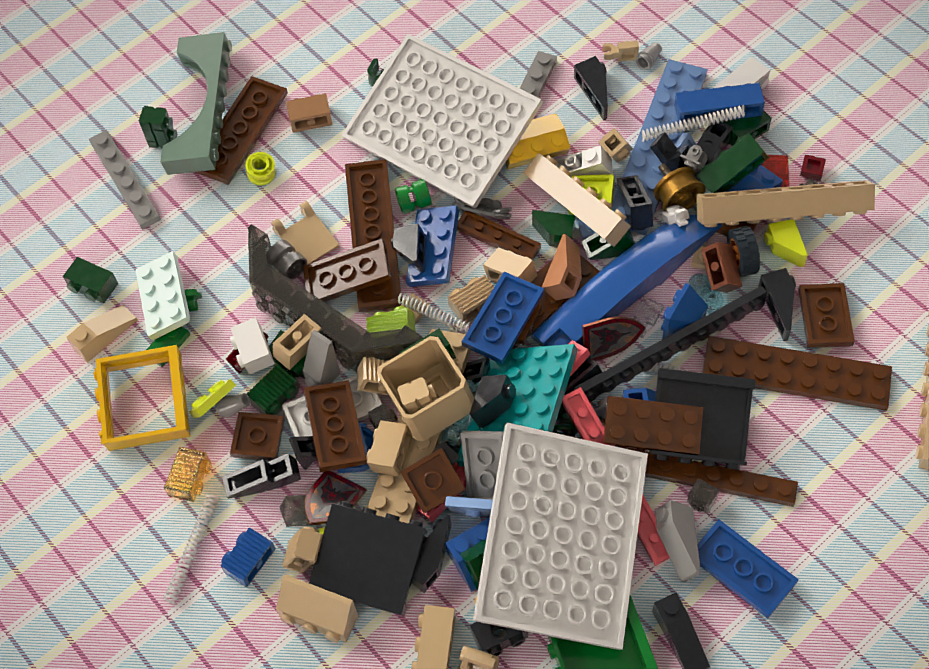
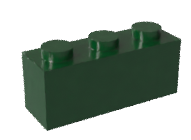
M748 133L746 136L743 135L738 138L735 145L730 149L722 151L714 162L705 165L698 174V177L711 193L728 192L768 160L769 156Z

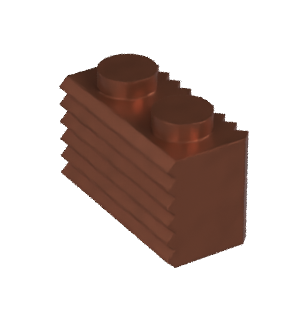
M716 242L701 250L704 257L703 260L705 261L704 264L706 265L705 268L707 269L706 273H708L707 277H709L708 281H710L709 285L712 286L711 290L728 293L742 287L732 245Z

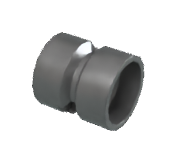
M280 240L272 245L266 256L267 261L274 268L278 269L279 273L287 280H293L303 273V266L307 265V259L301 253L296 252L295 248L286 240Z

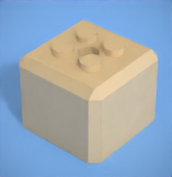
M429 336L379 366L377 375L416 440L426 441L469 415L474 396L466 379L438 337ZM422 377L427 385L432 384L439 399L412 415L407 414L397 390L398 386L406 383L411 384L412 381Z

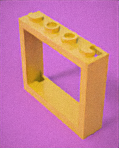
M177 345L96 359V368H94L95 372H93L95 381L98 382V388H95V397L100 405V409H97V419L102 427V430L99 431L101 444L108 451L191 437L182 355ZM169 362L176 427L114 437L109 372Z

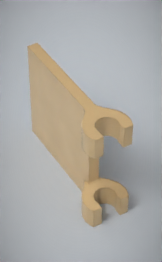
M306 200L300 204V211L304 216L303 219L285 229L279 218L272 221L271 224L274 233L281 240L288 241L295 248L296 252L301 253L307 259L308 265L338 248L339 243L317 217Z

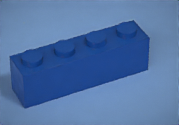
M747 83L744 85L678 92L675 96L674 107L678 124L680 120L683 124V120L685 119L687 122L688 118L692 123V117L696 122V116L700 120V115L703 116V119L705 114L708 117V114L712 115L713 112L717 116V111L721 115V110L725 113L726 109L729 111L732 108L734 112V107H736L738 111V106L742 109V105H744L745 116L742 117L740 113V118L762 116L765 101L760 83Z

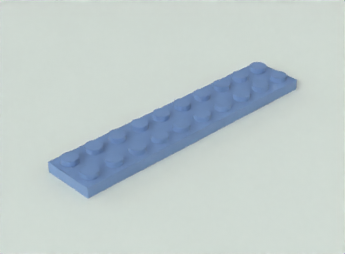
M668 59L623 174V177L638 175L652 202L653 217L659 201L653 196V191L657 183L664 176L658 169L662 163L650 148L655 138L653 137L652 140L649 138L648 141L644 140L642 142V130L646 134V129L650 133V128L654 131V127H657L659 133V125L663 131V124L667 130V123L671 128V122L675 127V122L678 123L674 107L676 93L701 90L708 71L705 68ZM673 130V135L669 132L668 137L675 144L685 132L682 130L681 133L678 131L676 134ZM617 189L613 199L612 211L615 212L618 209L626 216L620 192ZM629 228L630 231L642 235H647L649 228L640 231Z

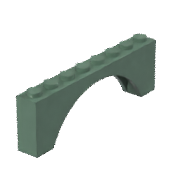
M225 32L178 38L176 53L182 65L197 71L206 79L207 95L204 106L192 125L180 136L163 145L160 162L167 175L216 169V161L219 160L218 145L221 144L220 128H223L222 113L225 112L224 97L227 96L225 86L229 80L227 72L230 66L229 53L232 51V43L227 39Z

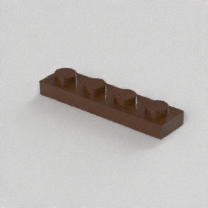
M465 210L458 220L457 231L496 249L499 247L507 251L510 250L520 256L529 257L531 260L535 259L541 249V243L471 211Z

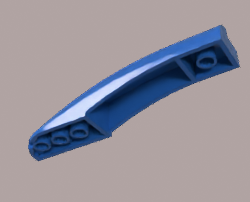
M689 215L690 218L686 219L688 224L680 227L676 223L671 225L664 223L632 245L576 292L575 297H570L531 334V338L540 347L567 345L572 340L583 346L582 325L619 316L658 285H662L722 225L717 223L718 226L705 227L697 220V215Z

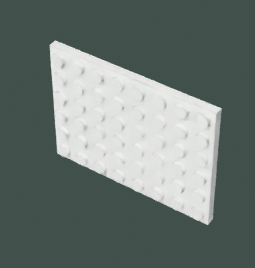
M407 34L342 133V137L379 158L386 159L390 164L416 178L424 179L429 185L453 198L456 197L461 202L476 209L542 106L543 101Z
M507 423L504 429L473 621L622 650L648 454Z

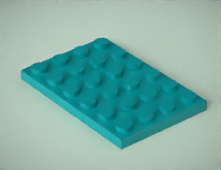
M575 344L511 349L503 364L491 359V369L487 376L507 375L515 385L516 395L513 398L511 407L484 428H479L471 417L466 431L504 432L505 425L512 423L553 432L578 349ZM461 444L460 450L458 452V455L460 457L456 461L460 467L464 466L463 449Z

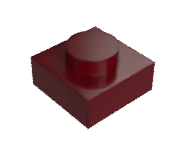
M805 154L800 176L821 181L826 159Z

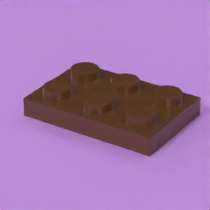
M845 284L799 285L798 292L807 348L853 346L855 340Z

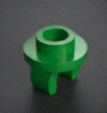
M197 289L184 290L189 312L198 311L197 300L202 298V293L197 292Z

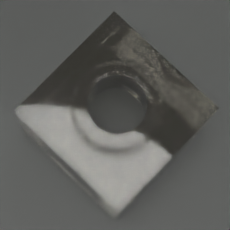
M384 403L368 412L374 429L378 428L380 420L395 423L398 421L392 409L388 410Z
M698 478L688 494L687 503L698 512L703 511L708 514L718 498L719 489Z
M307 495L285 496L279 508L286 527L306 526L309 524L305 514Z

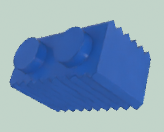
M248 528L246 532H242L238 536L233 550L225 553L221 560V568L226 575L248 587L276 548L272 541L252 528Z

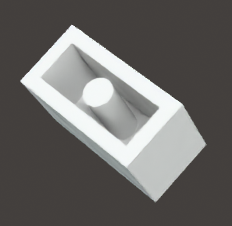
M256 317L231 327L233 336L230 337L234 349L239 351V355L236 357L241 368L245 367L248 373L252 374L275 364L262 327Z

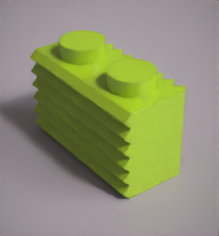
M398 306L393 311L376 312L374 316L366 318L367 341L376 349H379V347L383 348V346L387 347V345L391 346V344L395 345V343L399 344V342L403 343V341L407 342V340L411 341V339L415 340L416 338L415 314L408 307Z

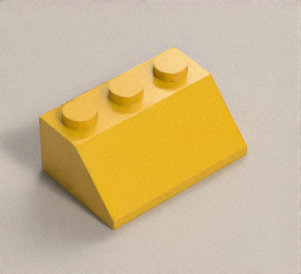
M557 114L536 118L531 121L505 162L507 170L530 164L538 153L545 158L548 155L553 158L568 153L570 144L565 128Z

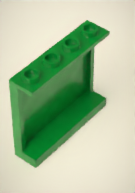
M631 595L629 596L622 650L548 636L550 642L547 645L549 656L551 659H555L558 668L555 669H658Z

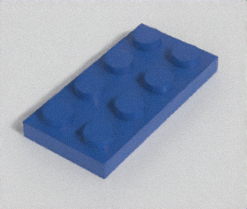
M457 205L417 210L415 224H419L426 234L425 272H420L409 264L406 284L409 287L450 283L459 218V208Z
M504 271L461 341L462 346L503 364L543 296L544 288Z
M719 519L697 544L700 567L767 619L799 580Z

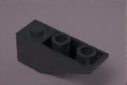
M715 120V124L711 122V125L703 132L697 145L702 148V151L708 157L705 165L714 162L718 155L729 145L733 131L732 126L724 122L722 123L720 120L718 124ZM696 173V179L698 181H701V179L698 177V173Z
M448 514L444 519H439L434 524L433 531L428 537L424 536L412 579V584L423 593L429 589L441 573L446 552L445 543L448 542L452 526L451 516Z

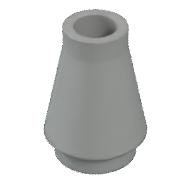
M654 42L639 52L636 56L637 66L643 70L651 69L659 53L662 51L661 45Z
M246 393L224 396L216 403L215 408L219 416L231 418L250 405V398Z

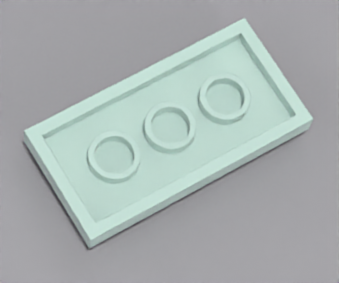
M173 251L136 269L146 329L150 339L155 340L191 322L178 257Z

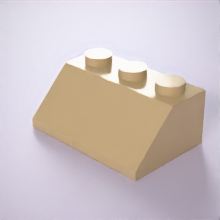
M286 574L284 575L276 610L281 617L280 620L289 625H294V623L300 624L304 630L316 634L317 631L323 633L328 640L336 643L339 640L347 642L358 618L353 600Z

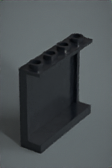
M659 368L655 394L656 402L703 407L700 453L696 456L649 450V454L654 455L656 460L668 461V457H676L678 462L692 464V460L702 461L701 465L716 467V463L726 464L725 468L740 470V466H746L745 458L752 392L755 389L756 379Z
M340 501L339 505L332 503L309 584L351 599L354 603L405 616L407 609L405 604L424 536L428 533V530L423 528V523L415 520H409V523L399 521L400 517L386 513V516L382 517L376 515L377 511L363 507L362 511L353 509L354 505Z

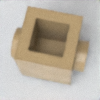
M615 128L606 133L599 141V144L617 163L628 158L630 151L633 150Z

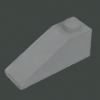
M315 329L310 336L303 368L306 379L305 383L308 386L333 383L340 375L332 341Z
M669 500L655 510L657 532L681 582H687L701 573L693 507Z

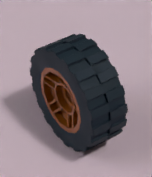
M748 226L730 229L728 231L727 244L732 245L740 277L757 274L760 270V253L753 231Z

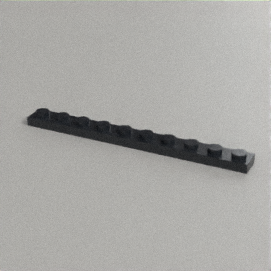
M762 286L756 288L574 387V390L581 387L589 402H593L601 394L609 393L621 383L631 381L641 372L651 370L656 363L669 360L674 354L689 349L692 344L704 341L714 332L722 331L734 321H740L747 314L760 310L765 304L767 291Z

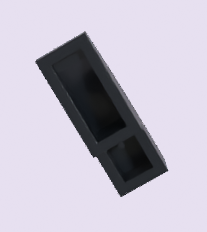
M285 454L269 462L262 459L222 476L228 499L266 492L301 480L297 460L290 454Z

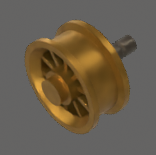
M666 163L658 167L664 177L655 186L653 196L657 201L662 202L664 212L673 205H679L688 210L697 203V194L705 193V185L696 179V172L693 168L682 167L671 172Z

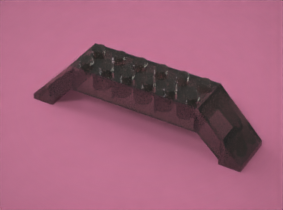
M252 224L248 227L249 283L257 308L264 313L267 311L278 323H284L289 328L304 314L321 327L320 334L332 341L336 359L339 360L345 369H352L358 373L357 369L363 357H375L380 360L389 361L401 354L402 350L423 338L406 325L402 329L368 332L272 268V265L267 261V253L271 248L268 234Z

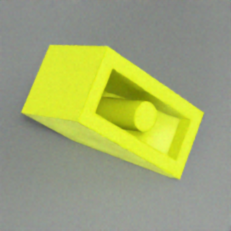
M789 219L768 224L767 232L764 233L765 244L770 246L772 254L799 267H804L808 254L795 220Z

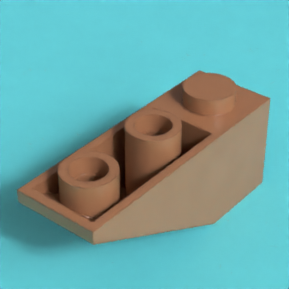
M566 234L562 235L542 285L544 291L555 300L575 297L582 279L580 247Z

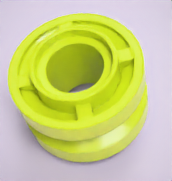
M256 152L247 158L245 167L247 177L251 183L262 186L274 180L276 169L271 155L265 152Z

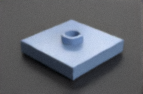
M447 496L445 506L454 514H466L468 517L479 518L480 516L491 515L493 500Z

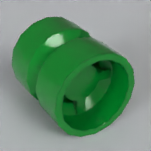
M424 179L412 182L410 187L403 185L395 188L396 198L403 215L415 211V207L422 209L432 205L430 193ZM412 192L414 202H411L408 193Z

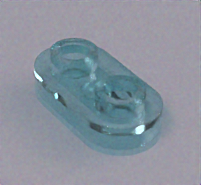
M700 273L694 274L689 279V284L707 303V313L720 309L724 301L722 294L719 291L711 290L712 286L709 285V277Z

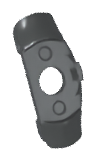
M454 197L455 202L451 204L452 206L457 205L461 211L467 210L492 216L496 219H510L512 216L509 213L512 207L502 208L499 200L482 198L476 209L466 205L456 197Z

